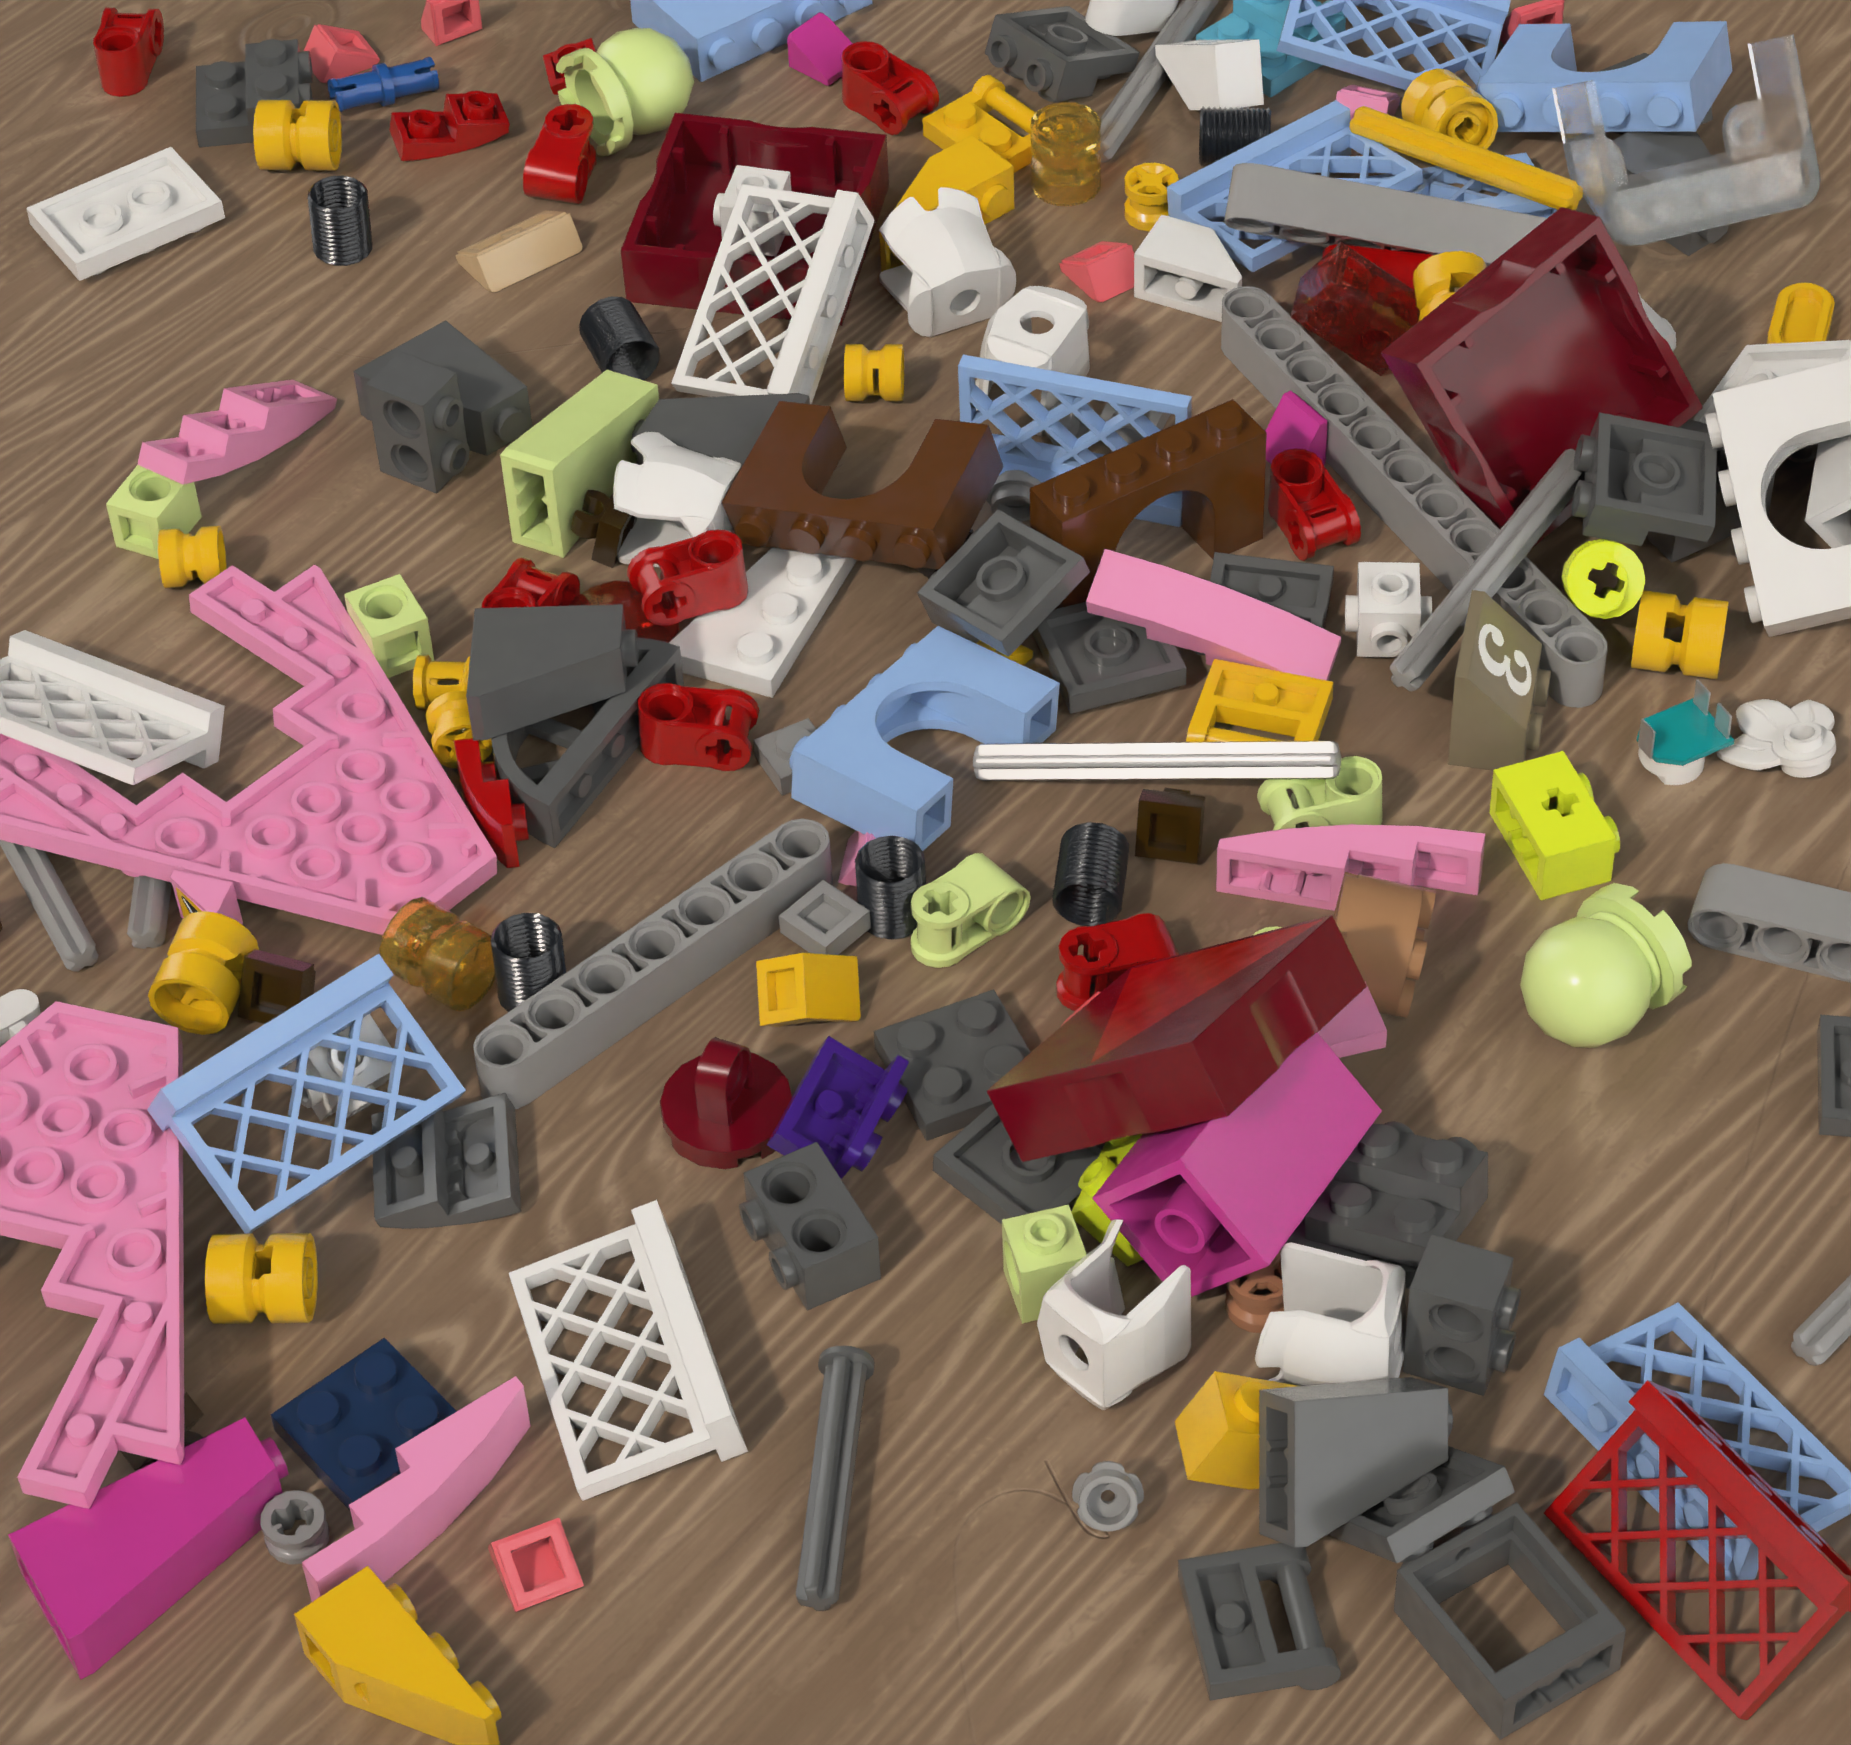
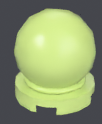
M633 28L616 32L601 43L596 52L589 48L578 49L561 57L556 65V71L564 73L567 87L558 91L561 105L577 104L584 106L591 112L594 124L590 137L599 145L596 150V154L599 156H609L626 148L632 141L633 134H649L665 130L669 127L674 113H683L694 84L689 57L674 38L651 28Z
M1618 883L1600 888L1583 901L1577 912V917L1544 930L1526 953L1520 986L1529 1016L1545 1035L1572 1047L1596 1048L1628 1035L1644 1016L1648 1008L1655 1009L1667 1005L1687 988L1683 984V973L1692 967V960L1685 940L1664 910L1653 916L1643 905L1633 900L1639 890L1632 886Z

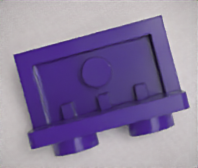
M828 1036L814 1056L767 1146L782 1155H787L817 1142L841 1179L852 1166L862 1172L872 1159L883 1138L873 1132L879 1119L881 1118L888 1122L907 1093L908 1088L899 1083L909 1064V1060L898 1054L886 1070Z

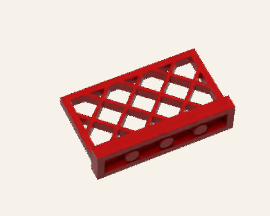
M1647 1380L1628 1401L1635 1408L1633 1413L1545 1510L1544 1514L1738 1718L1748 1720L1847 1611L1851 1612V1566L1677 1392ZM1646 1433L1659 1447V1478L1627 1480V1452ZM1675 1464L1688 1477L1675 1478ZM1611 1471V1480L1602 1481ZM1700 1488L1708 1496L1707 1529L1676 1530L1675 1489ZM1659 1490V1530L1627 1531V1491ZM1611 1492V1532L1588 1533L1573 1518L1572 1514L1591 1493ZM1724 1513L1737 1527L1724 1528ZM1749 1538L1758 1547L1759 1580L1725 1581V1539ZM1709 1540V1581L1676 1582V1541ZM1660 1542V1583H1636L1627 1574V1543ZM1611 1543V1556L1599 1544ZM1774 1564L1789 1579H1775ZM1775 1590H1801L1818 1608L1798 1632L1775 1633ZM1759 1591V1633L1725 1634V1592ZM1709 1592V1634L1685 1635L1676 1625V1593ZM1647 1594H1660V1607ZM1787 1643L1776 1655L1775 1644ZM1759 1644L1760 1674L1741 1693L1726 1677L1725 1645ZM1696 1645H1709V1659Z

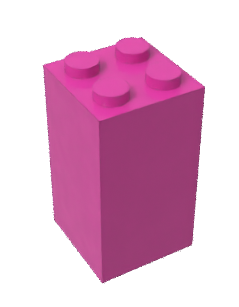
M1317 1032L1301 1044L1283 1062L1280 1068L1229 1116L1156 1133L1142 1134L1092 1199L1111 1221L1115 1219L1123 1220L1119 1231L1162 1282L1179 1266L1186 1265L1191 1270V1297L1269 1266L1382 1110Z

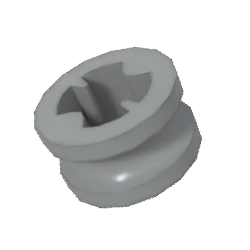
M301 1490L286 1491L270 1500L261 1513L260 1525L265 1536L266 1547L270 1555L279 1562L290 1565L302 1564L304 1560L324 1549L329 1541V1526L326 1521L325 1510L321 1501L311 1493ZM295 1520H306L307 1525H300L295 1535H284L283 1530L291 1529Z

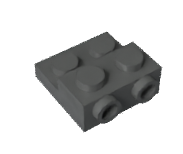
M1070 6L995 15L984 54L988 56L990 62L995 67L1002 68L1009 76L1023 79L1026 87L1033 92L1038 91L1039 96L1054 103H1066L1069 99L1092 96L1097 78L1108 79L1113 74L1133 72L1140 52L1116 36L1094 30L1086 23L1085 16Z
M269 39L260 43L245 44L244 62L230 63L220 61L211 65L196 66V135L199 148L253 143L254 114L258 100H291L295 108H300L305 100H313L310 83H313L310 52H300L298 39L283 41Z
M1599 412L1590 436L1583 434L1580 436L1574 456V470L1585 472V481H1578L1572 501V516L1583 518L1582 535L1642 546L1648 531L1708 542L1715 528L1717 448L1713 449L1709 433Z
M997 510L979 529L971 534L965 544L939 570L931 575L927 583L917 594L932 623L974 643L980 640L1009 657L1090 571L1084 558L1004 512Z
M1396 1121L1385 1124H1372L1333 1177V1181L1306 1214L1305 1239L1418 1268L1431 1234L1457 1241L1487 1200L1488 1152L1478 1150L1472 1142L1462 1137L1435 1140L1415 1135L1408 1126Z

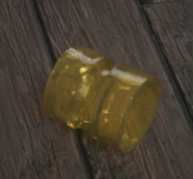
M1058 102L1039 109L1031 118L1030 125L1031 152L1033 154L1031 160L1032 190L1042 201L1055 206L1084 204L1093 199L1101 189V156L1098 152L1101 146V119L1096 111L1076 102Z
M419 897L406 903L390 920L383 934L379 954L394 976L412 986L422 987L425 994L453 1010L461 1012L471 1009L483 999L496 980L491 948L492 935L472 923L464 920L460 921L456 914L430 899Z

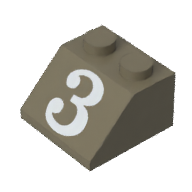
M1472 590L1455 674L1448 765L1493 771L1497 768L1525 761L1527 750L1539 751L1544 714L1533 712L1534 706L1546 707L1551 670L1540 669L1542 643L1484 591Z

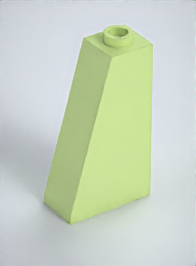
M606 370L504 449L500 454L512 542L562 558L567 555L579 539V536L571 531L575 511L579 510L588 515H593L582 510L586 492L588 490H597L610 498L613 494L617 464L621 460L631 463L637 462L636 453H633L631 449L632 434L636 424L641 419L645 420L659 400L657 384Z

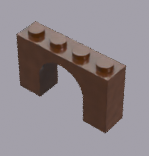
M1232 399L1031 487L1030 528L1082 556L1090 571L1055 609L1086 602L1104 550L1116 552L1119 540L1132 520L1148 505L1170 493L1182 491L1181 527L1213 560L1215 552L1230 554L1263 539L1267 432Z
M779 401L724 497L722 505L735 534L741 539L742 544H748L753 547L795 550L806 554L817 553L847 557L858 561L870 560L900 564L911 568L923 567L939 570L962 547L1004 466L989 425L935 419L912 463L896 481L884 489L867 496L852 499L830 498L822 495L847 449L831 406Z

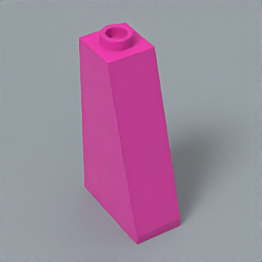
M246 1417L184 1447L185 1456L181 1465L157 1460L99 1489L90 1509L69 1504L8 1534L21 1574L80 1680L98 1670L261 1530V1513L270 1500L283 1493L280 1479L288 1476L289 1473L283 1456L274 1440L268 1437L260 1441Z

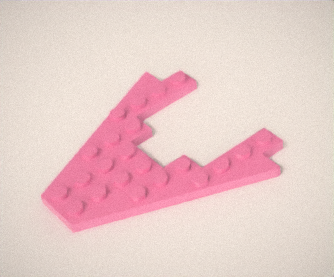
M232 565L189 594L190 611L192 614L304 686L273 708L274 727L304 747L227 802L182 772L135 805L74 762L0 734V840L119 869L124 874L132 877L147 876L171 882L170 876L173 870H181L233 882L236 897L239 900L408 942L497 874V856L323 571L316 565L311 566L275 592Z
M57 1001L0 1047V1235L62 1249L41 1289L46 1307L98 1319L17 1477L24 1494L90 1509L118 1450L181 1465L185 1456L183 1146L170 1128L162 1132L147 1110L161 1088L183 1075V1044L178 1027Z

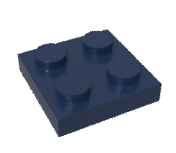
M384 1337L270 1415L274 1431L350 1511L349 1504L401 1474L395 1448L457 1411Z

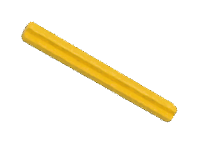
M1366 106L1357 108L1354 118L1349 123V129L1352 133L1377 141L1391 150L1557 210L1561 207L1576 210L1579 201L1583 197V188L1574 180Z

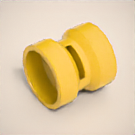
M863 344L845 345V401H864L868 396H881L885 401H903L905 378L903 344H885L880 350H868ZM876 369H879V377H876Z
M221 526L201 527L195 536L184 534L180 529L159 531L158 558L164 588L184 587L188 581L195 580L197 577L205 584L227 569L226 549Z

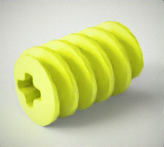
M1597 539L1585 542L1572 552L1564 563L1562 581L1564 592L1578 609L1590 617L1608 619L1619 617L1634 608L1643 594L1645 575L1643 565L1635 552L1616 541ZM1607 562L1613 563L1610 573L1618 578L1614 589L1603 587L1599 595L1594 594L1596 584L1588 579L1592 568L1603 570Z

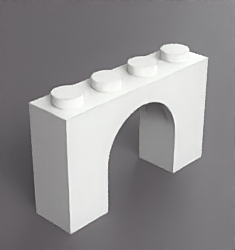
M1851 359L1712 393L1716 412L1705 414L1713 449L1722 447L1725 449L1729 469L1719 471L1718 476L1725 506L1737 505L1742 527L1731 529V535L1738 564L1750 563L1755 585L1744 588L1751 622L1763 621L1768 636L1772 637L1851 618V544L1831 549H1811L1797 545L1783 537L1772 526L1766 511V495L1769 483L1777 468L1787 457L1808 445L1851 435Z

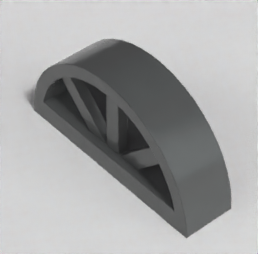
M638 638V666L627 667L626 692L592 703L595 717L583 731L548 718L491 738L497 780L508 779L512 804L524 803L528 833L542 843L556 848L640 745L638 699L642 692L659 683H672L684 686L680 646L653 639ZM529 734L567 748L559 760L519 768L515 762L518 751Z

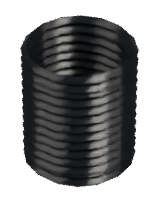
M1203 106L1200 110L1199 164L1201 166L1204 164L1208 166L1271 134V109L1269 107L1266 110L1264 108L1261 110L1257 108L1255 110L1253 107L1251 109L1247 107L1245 110L1242 107L1240 109L1237 107L1235 109L1232 107L1229 109L1219 107L1217 109L1215 106L1212 109L1210 107L1206 109Z
M344 175L326 177L314 183L308 191L307 199L310 212L313 252L316 257L327 264L335 266H347L365 259L372 251L373 245L368 190L365 185L355 178Z
M611 296L598 300L584 312L579 323L580 335L602 373L610 370L641 380L650 377L658 366L660 350L631 301L623 297Z
M1087 822L1075 825L1064 833L1060 843L1052 901L1057 913L1067 921L1080 926H1095L1111 922L1121 912L1129 860V843L1121 832L1103 823Z
M899 836L878 837L867 842L859 849L855 858L857 900L859 904L870 910L871 928L867 932L876 937L885 939L905 938L912 935L913 931L917 928V921L912 916L911 899L916 890L926 885V866L924 852L918 844L907 838Z
M539 913L513 915L500 922L492 932L491 948L498 999L501 1006L508 1012L566 973L562 932L559 925L550 917Z

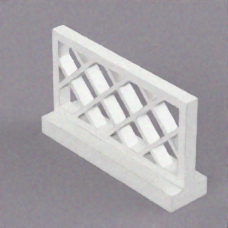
M747 184L741 185L671 383L676 391L708 397L800 393L808 395L810 404H812L875 221L858 193L837 190L835 198ZM754 203L775 206L780 216L751 233L747 222ZM812 213L826 214L827 217L823 229L802 241L793 225ZM788 229L797 245L768 262L759 245ZM754 250L762 266L734 283L729 275L733 261ZM805 258L809 265L805 279L785 291L776 274L800 259ZM770 278L779 295L750 312L742 295ZM736 299L745 316L716 333L712 326L715 312ZM787 308L792 316L788 329L767 342L758 325ZM753 329L761 346L733 362L724 345ZM718 350L727 367L707 379L693 377L698 361ZM769 358L774 369L767 389L746 386L740 375ZM732 380H735L737 384H733V383H729V382L732 381Z
M26 630L10 636L8 656L0 659V734L131 785H135L182 761L204 769L219 761L224 705ZM126 758H137V759H135V760L132 761V760H129V759H126Z
M657 1200L631 1210L636 1223L634 1225L509 1272L572 1477L582 1501L715 1449L721 1462L748 1452L674 1238ZM632 1250L635 1262L621 1284L596 1276L605 1260ZM556 1279L571 1283L556 1309L534 1302L530 1289ZM641 1282H643L646 1292L638 1290ZM587 1290L612 1297L598 1323L573 1315ZM629 1303L653 1312L639 1337L614 1329ZM540 1320L548 1322L544 1329H542ZM564 1328L589 1336L574 1362L550 1354L552 1347ZM659 1335H661L664 1345L655 1343ZM605 1342L630 1350L615 1377L590 1368ZM646 1357L671 1364V1369L658 1391L632 1383ZM557 1373L565 1376L561 1384L559 1382ZM581 1382L607 1390L591 1417L572 1411L567 1407ZM678 1388H679V1391H680L682 1400L674 1397V1395H675V1393L677 1392ZM623 1396L649 1405L633 1432L607 1423ZM665 1411L689 1419L693 1429L692 1433L667 1443L649 1438ZM574 1428L582 1430L578 1439ZM598 1437L625 1445L615 1463L588 1473L585 1459Z

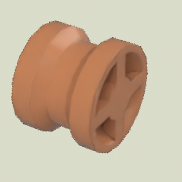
M1281 1250L1269 1266L1226 1283L1225 1310L1229 1319L1239 1328L1251 1333H1262L1269 1313L1284 1311ZM1266 1291L1272 1292L1270 1294L1263 1295Z

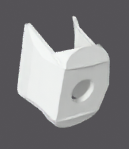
M940 187L938 189L939 206L935 210L925 211L914 197H909L889 214L879 229L891 251L904 264L881 272L879 276L880 283L908 312L909 326L916 333L926 337H932L991 318L1002 305L1013 297L1017 281L1016 272L1010 260L1002 251L992 245L982 218L978 198L962 190Z
M1043 286L1023 288L1002 305L988 321L981 345L980 358L1086 377L1090 369L1087 305L1078 297L1058 289ZM1031 318H1045L1054 326L1046 333L1034 334L1032 333ZM977 378L975 385L988 396L994 381ZM1042 390L1040 403L1049 411L1060 400L1051 392ZM1042 430L1037 433V436L1043 437L1046 431Z
M644 432L631 440V444L643 455L644 460L641 465L621 460L617 464L613 487L614 509L637 517L633 529L630 530L619 550L618 560L621 563L630 564L632 558L647 548L661 547L696 537L706 531L719 529L735 534L722 501L743 466L741 463L724 457L712 458L683 448L658 432Z
M1119 1219L1111 1221L1103 1242L1070 1268L1045 1293L1037 1321L1046 1363L1071 1388L1102 1410H1106L1122 1401L1132 1393V1390L1185 1359L1191 1348V1270L1186 1265L1179 1266L1127 1315H1121L1125 1310L1115 1260L1111 1257L1114 1243L1123 1220ZM1079 1347L1083 1349L1088 1359V1364L1081 1361L1075 1355Z
M1293 1242L1284 1244L1280 1253L1284 1311L1269 1313L1255 1355V1362L1259 1368H1281L1278 1376L1268 1381L1309 1386L1399 1378L1404 1359L1407 1328L1405 1270L1399 1265L1378 1260L1365 1261Z

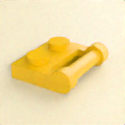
M992 75L982 76L974 84L971 92L922 118L923 136L944 150L973 135L1014 166V173L1058 148L1065 137L1066 130L1065 126L1052 116L1042 117L1007 93L1005 85ZM994 109L1029 134L1021 137L988 114V112Z
M1214 659L1190 721L1186 742L1282 741L1214 727L1216 722L1295 737L1294 741H1318L1333 700L1334 682Z

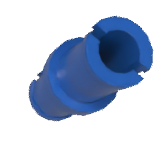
M425 57L422 60L387 67L385 63L375 64L372 66V71L338 79L331 78L328 80V92L330 100L336 98L340 112L378 102L385 107L393 105L396 98L427 91H437L439 89V78L437 70H430V68L435 66L433 59Z

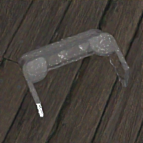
M1794 34L1748 44L1758 99L1739 103L1726 114L1722 125L1725 153L1627 175L1622 151L1616 143L1605 136L1595 79L1552 88L1569 176L1571 180L1576 181L1583 188L1584 200L1594 215L1601 218L1613 241L1624 246L1644 245L1801 208L1809 204L1816 197L1820 188L1821 178Z

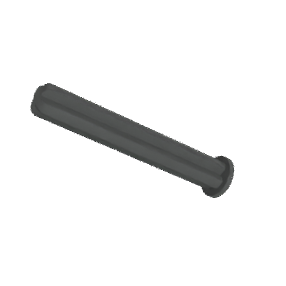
M852 1346L830 1347L820 1354L818 1367L824 1375L796 1588L798 1603L801 1606L813 1607L816 1611L829 1610L831 1604L836 1603L840 1595L865 1381L873 1375L875 1367L874 1359L869 1353Z

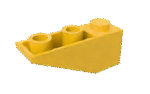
M970 135L929 157L896 205L897 207L907 198L914 197L925 211H933L939 206L938 189L940 187L958 189L978 198L982 218L986 225L1015 209L1014 166L975 136ZM879 232L881 272L904 265L891 251Z
M1214 1371L1174 1421L1187 1480L1247 1490L1259 1489V1390L1297 1387V1385Z
M366 1566L294 1614L304 1654L344 1703L455 1745H500L496 1722L502 1718V1715L494 1697L480 1681L477 1680L471 1685L468 1684L457 1671L459 1663L450 1645L438 1632L434 1631L427 1635L416 1623L418 1616L412 1602L396 1583L386 1587L370 1567Z

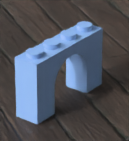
M630 0L632 22L638 28H651L674 38L689 57L692 74L700 82L786 44L788 35L819 12L824 13L834 22L873 4L872 0Z
M1727 21L1673 22L1658 48L1648 57L1622 68L1601 72H1577L1570 23L1519 24L1479 82L1480 94L1493 105L1497 113V132H1696L1733 71Z
M937 626L921 641L911 644L905 650L903 656L882 674H876L869 681L867 687L846 705L843 704L837 707L831 717L810 736H804L797 742L789 761L792 770L791 798L862 834L872 833L875 838L884 836L904 837L918 844L921 850L924 851L951 826L953 778L895 750L887 742L901 734L915 730L942 729L967 735L984 744L1043 743L1056 731L1060 683Z

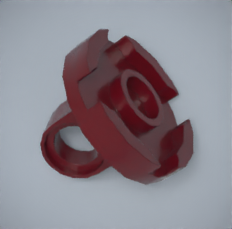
M714 1037L706 1045L702 1055L682 1064L666 1081L660 1099L663 1128L671 1137L672 1147L680 1156L699 1166L718 1169L737 1168V1159L751 1157L760 1151L761 1158L764 1159L775 1152L774 1149L767 1146V1143L790 1103L792 1094L788 1079L773 1062L755 1053H751L746 1046Z

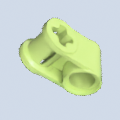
M1350 756L1341 758L1339 776L1334 779H1267L1260 786L1257 794L1262 811L1272 817L1275 825L1273 830L1296 828V826L1297 828L1349 824L1381 825L1382 823L1381 770L1376 763L1364 757ZM1287 789H1291L1293 791L1290 798L1286 791Z
M974 853L966 857L955 868L936 880L921 886L914 892L911 899L912 916L917 921V928L911 936L912 954L917 961L935 968L950 967L959 963L965 956L988 941L1013 929L1021 921L1029 908L1030 892L983 853Z

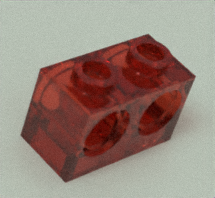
M1342 242L1300 277L1291 313V318L1303 325L1307 330L1317 334L1379 376H1382L1390 369L1381 352L1417 324L1420 316L1413 289Z

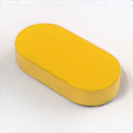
M1796 283L1782 289L1777 297L1768 331L1767 344L1827 341L1835 304L1831 293L1823 287L1812 283Z

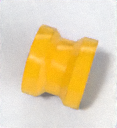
M1154 162L1134 166L1127 172L1124 177V188L1128 198L1124 203L1125 220L1129 225L1138 230L1149 232L1161 215L1168 216L1167 186L1179 181L1178 174L1173 168Z
M467 691L448 692L435 698L428 706L425 714L428 731L432 735L433 753L440 764L449 768L458 769L454 740L473 738L466 698ZM491 738L479 740L482 762L492 752Z

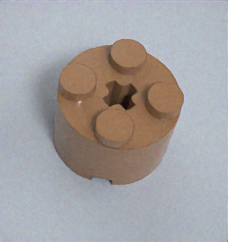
M1345 872L1334 912V920L1364 982L1366 981L1379 1013L1407 1018L1413 998L1415 980H1419L1427 941H1423L1425 930L1417 929V927L1428 929L1436 891L1363 874L1356 875Z

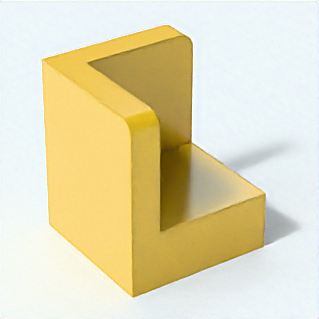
M798 953L756 961L760 1026L780 1027L811 1021L853 1022L860 1019L857 956Z

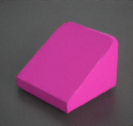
M819 12L788 35L789 67L826 86H830L842 77L841 56L843 50L853 43L828 16Z
M1292 391L1284 393L1265 430L1267 432L1266 460L1271 464L1278 453L1298 448L1315 453L1322 460L1323 465H1325L1328 420Z

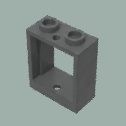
M1517 1502L1495 1515L1490 1514L1487 1518L1476 1524L1465 1526L1458 1536L1413 1561L1404 1562L1397 1570L1394 1612L1499 1740L1620 1670L1626 1628ZM1509 1565L1565 1632L1495 1672L1439 1604L1502 1567Z

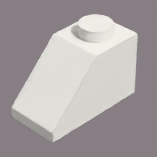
M1259 39L1192 40L1155 45L1157 59L1189 110H1201L1203 106L1206 109L1208 107L1212 109L1214 106L1217 109L1219 107L1222 109L1224 107L1227 109L1230 107L1240 109L1241 107L1264 105Z
M1161 215L1134 253V297L1222 322L1223 297L1230 290L1242 287V275L1215 231L1209 227Z

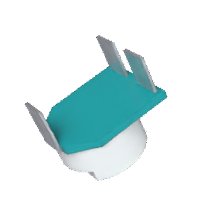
M1699 679L1696 680L1694 698L1641 719L1640 730L1636 739L1639 746V759L1642 765L1648 771L1657 775L1665 785H1682L1695 780L1703 771L1705 756L1729 747L1735 741L1730 735L1732 715L1721 703L1717 704L1716 718L1710 714L1708 709L1711 692Z

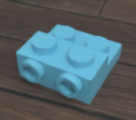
M1233 0V12L1196 34V40L1259 39L1263 94L1270 98L1322 66L1318 63L1276 51L1290 0ZM1312 0V1H1313V3H1314V4L1316 5V7H1317V6H1319V5L1325 4V3L1330 2V1H1332V0H1326V1H1324L1323 3H1321V2H1319V1H1317V0ZM1342 11L1325 17L1336 33L1345 31L1346 17H1344ZM1312 23L1294 29L1292 35L1311 42L1323 39Z

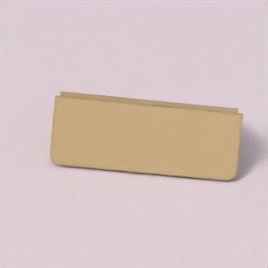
M543 211L458 251V254L455 256L458 263L486 290L498 292L582 251V243L570 213Z

